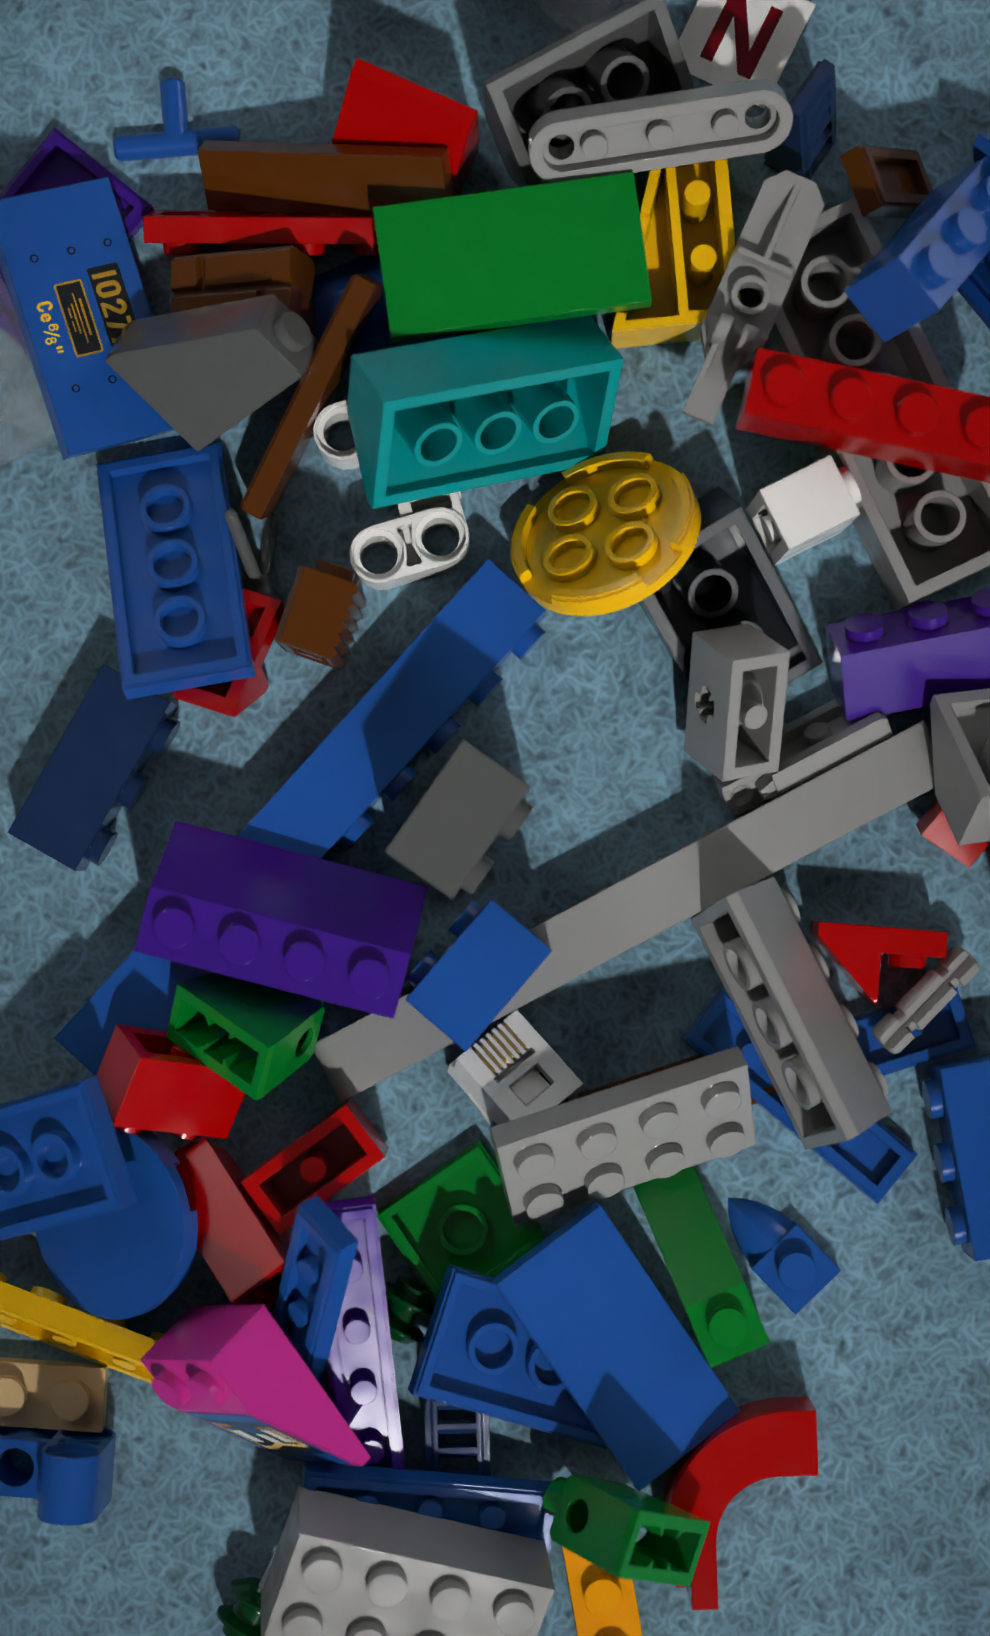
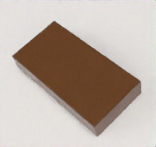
M858 145L840 155L863 217L908 218L929 193L933 191L919 152L916 150Z

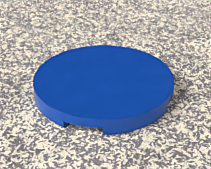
M114 1127L138 1202L125 1209L36 1232L45 1265L62 1292L74 1304L92 1315L106 1319L121 1320L147 1313L164 1301L171 1299L179 1291L194 1261L198 1239L197 1210H190L185 1187L176 1169L180 1163L170 1148L149 1130H144L140 1134H130Z

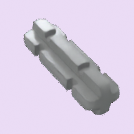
M960 946L951 947L946 952V958H940L936 962L939 967L935 971L929 969L894 1006L897 1011L893 1015L887 1013L873 1027L872 1034L874 1038L886 1050L893 1054L900 1053L915 1038L912 1032L916 1028L923 1030L957 994L954 989L958 985L965 986L979 972V964L965 949Z

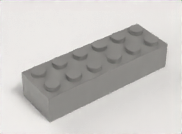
M853 197L822 212L766 341L769 350L951 388L920 323L884 343L844 292L882 248V244L869 218L862 216L856 198ZM752 288L741 289L749 308H754L761 304L760 295L756 290ZM816 446L822 459L831 455L838 469L843 466L847 467L858 485L862 501L856 504L860 515L853 521V524L895 611L912 605L990 567V483Z

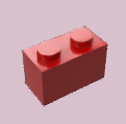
M116 1024L96 1074L113 1126L120 1131L130 1134H140L144 1130L169 1132L186 1140H197L200 1136L227 1139L245 1093L166 1038L167 1031Z
M350 1097L249 1171L241 1181V1184L277 1233L281 1235L294 1225L299 1204L316 1195L323 1202L327 1201L384 1159L389 1146L353 1097Z

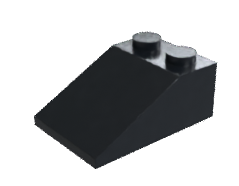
M719 486L698 498L701 511V527L698 540L691 555L680 571L669 582L649 597L638 602L688 686L693 632L743 624L752 625L790 651L787 684L822 664L823 661L742 507Z

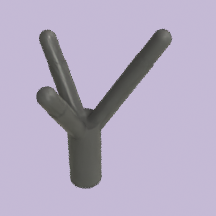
M234 509L226 510L224 516L245 568V571L241 569L244 589L277 599L271 583L279 524L278 516L272 514L266 519L260 565L258 566L237 512Z

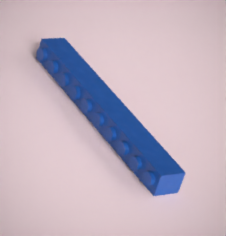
M487 559L237 836L321 859H326L340 842L349 849L352 848L375 822L367 812L383 795L393 802L417 776L418 773L410 767L414 760L426 747L434 754H437L461 726L452 718L469 700L479 707L503 680L495 672L511 653L520 660L523 659L543 637L546 631L538 623L545 617L546 610L491 560ZM133 950L54 1039L91 1073L96 1075L116 1024L167 1031L177 984L214 972L134 952Z

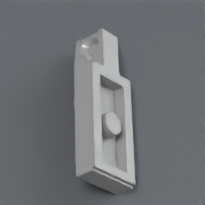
M836 699L783 726L778 772L722 782L715 775H713V779L723 802L732 815L736 816L763 805L764 800L775 798L777 794L780 795L795 786L804 784L808 780L813 779L814 776L850 757L859 755L893 734L888 720L883 713L875 712L864 719L846 722Z

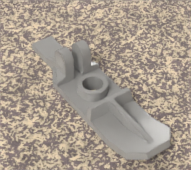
M788 170L763 181L700 328L705 360L682 414L712 426L735 372L751 362L758 347L764 348L824 209V203L817 183ZM743 288L756 290L760 295L761 304L754 308L745 307L738 299V292Z

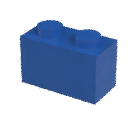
M493 898L484 908L473 900L448 929L457 939L440 958L430 950L405 979L415 987L405 1000L465 1052L552 952L548 945Z

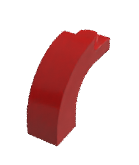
M808 1396L766 1398L739 1406L740 1412L675 1463L668 1478L662 1501L711 1522L690 1587L676 1585V1588H687L692 1610H718L716 1539L720 1519L730 1501L744 1488L763 1479L790 1476H818L817 1414Z

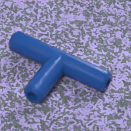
M166 78L160 83L164 132L116 135L113 139L115 158L119 162L198 155L197 149L205 140L240 141V130L236 126L189 130L185 82L180 78Z

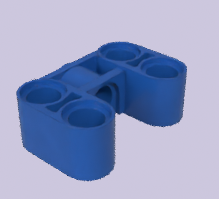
M0 1426V1496L37 1499V1518L48 1524L73 1526L93 1522L112 1499L116 1432L108 1428H104L102 1433L67 1431L66 1429L53 1430ZM11 1448L22 1449L30 1455L34 1464L33 1472H22L14 1467L10 1460Z

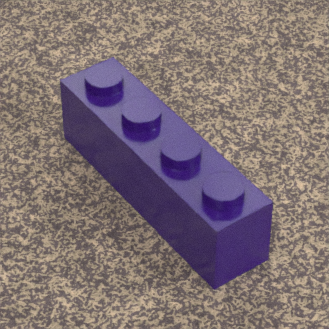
M990 588L980 590L970 597L944 602L921 601L913 604L909 609L878 615L860 613L849 617L846 621L825 625L832 692L846 722L864 719L875 712L885 715L930 706L933 695L990 688Z

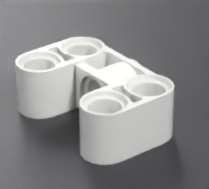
M348 399L325 407L316 417L313 426L314 440L323 459L332 467L342 470L360 467L355 447L348 451H338L331 448L327 443L329 433L335 426L343 423L350 424L347 412ZM460 491L397 504L400 518L373 525L360 531L353 539L349 551L350 563L359 580L367 587L385 590L446 573L459 567L467 558L470 548L468 526L460 503L462 498ZM436 526L450 527L460 538L454 551L445 556L433 555L423 546L425 535ZM381 543L392 546L397 551L398 558L395 566L390 571L384 574H374L363 567V557L369 547Z

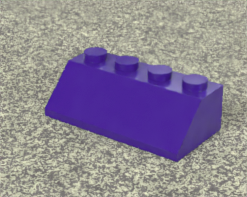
M175 821L149 891L134 952L394 1019L428 886Z

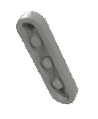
M753 79L552 111L541 116L533 124L527 143L530 162L534 171L544 180L554 183L628 172L637 173L768 152L778 147L787 138L792 128L793 114L787 96L779 85L765 79ZM764 104L767 106L765 111L758 117H748L745 115L752 105ZM557 135H567L571 138V141L561 148H556L549 144L551 139Z

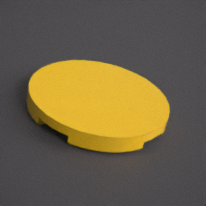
M634 451L609 453L584 460L561 472L564 480L544 494L534 506L529 504L525 506L515 524L510 543L513 568L527 593L538 604L548 610L564 615H602L627 608L642 601L662 588L680 571L698 540L701 527V511L696 495L684 473L681 474L673 467L655 461L650 453Z

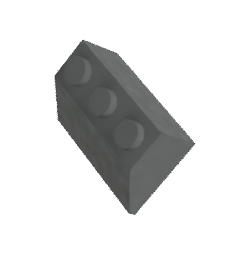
M633 0L482 81L486 122L507 173L519 187L551 183L541 178L534 171L528 151L527 142L530 129L541 116L556 110L695 89L665 0ZM557 135L551 139L549 144L553 147L561 148L566 146L571 141V138L567 135Z

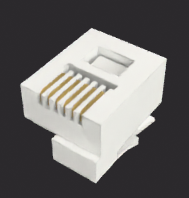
M518 1010L504 1019L502 1024H498L496 1029L493 1028L490 1034L487 1033L485 1038L482 1037L466 1052L450 1063L447 1071L477 1106L489 1125L493 1122L497 1125L575 1100L583 1085L582 1081Z

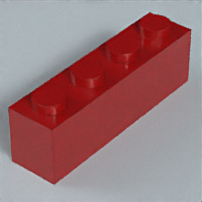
M757 348L748 367L735 429L990 483L989 396Z

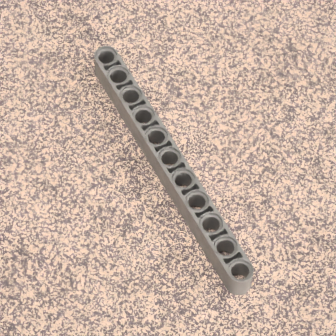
M924 720L906 727L901 733L871 746L859 755L848 758V761L830 770H825L804 784L793 787V790L774 800L771 799L763 803V805L740 815L735 821L682 846V849L663 859L661 857L625 876L626 878L608 888L605 887L576 902L569 909L552 918L548 917L529 927L528 929L548 945L552 952L492 1022L696 915L725 896L762 880L935 788L932 735ZM412 990L399 998L394 1019L367 1013L346 1024L347 1026L339 1031L317 1040L314 1054L340 1102L454 1043L405 1000Z

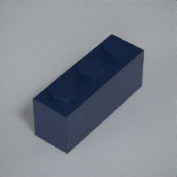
M103 664L8 833L74 871H86L90 862L99 866L105 860L116 841L118 833L110 829L120 809L122 806L128 810L133 809L148 784L149 777L141 772L153 751L161 755L164 754L175 738L181 722L173 718L179 706L159 694L127 700L122 691L120 672Z

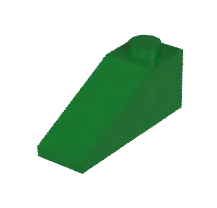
M694 1166L682 1169L677 1174L668 1178H656L633 1186L709 1367H715L769 1344L770 1341Z

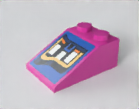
M265 1305L191 1306L140 1359L154 1378L151 1382L153 1390L168 1406L288 1461H315L328 1464L364 1466L371 1457Z

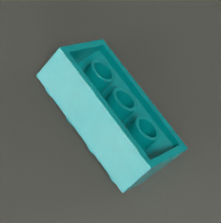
M590 316L539 322L352 355L347 412L368 503L372 509L554 473L567 470L584 460L604 455L624 360L623 356Z

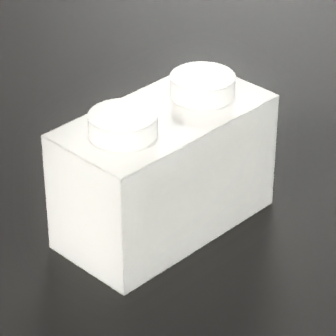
M829 455L759 490L747 507L746 512L773 566L841 533L860 515L856 504L861 502L862 498L858 485L848 468L843 466L838 469L832 456Z

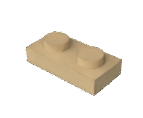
M0 1357V1426L53 1430L66 1429L67 1431L102 1433L105 1428L108 1366L96 1363Z

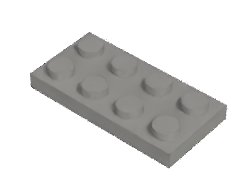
M738 1046L489 1128L507 1205L515 1226L534 1219L549 1218L560 1210L593 1199L611 1197L620 1190L656 1178L671 1177L682 1169L715 1158H727L737 1154L742 1149L756 1145L748 1064Z

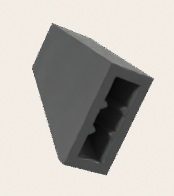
M274 294L132 320L122 330L105 362L198 452L303 377L319 341L311 334L307 323L300 315L289 311Z

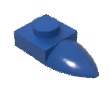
M728 1197V1216L738 1248L749 1262L750 1268L796 1315L841 1269L795 1221L793 1222L780 1211L761 1202Z

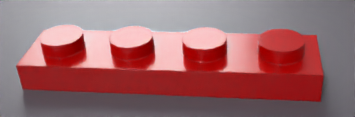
M154 210L143 216L144 243H163L164 254L201 253V243H226V252L264 248V244H289V246L293 245L307 256L327 254V244H352V254L379 256L374 216L226 210Z

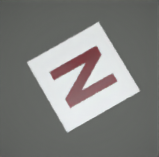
M698 0L679 38L690 74L712 85L753 79H765L777 84L816 4L808 0ZM755 104L763 109L766 106L764 104Z

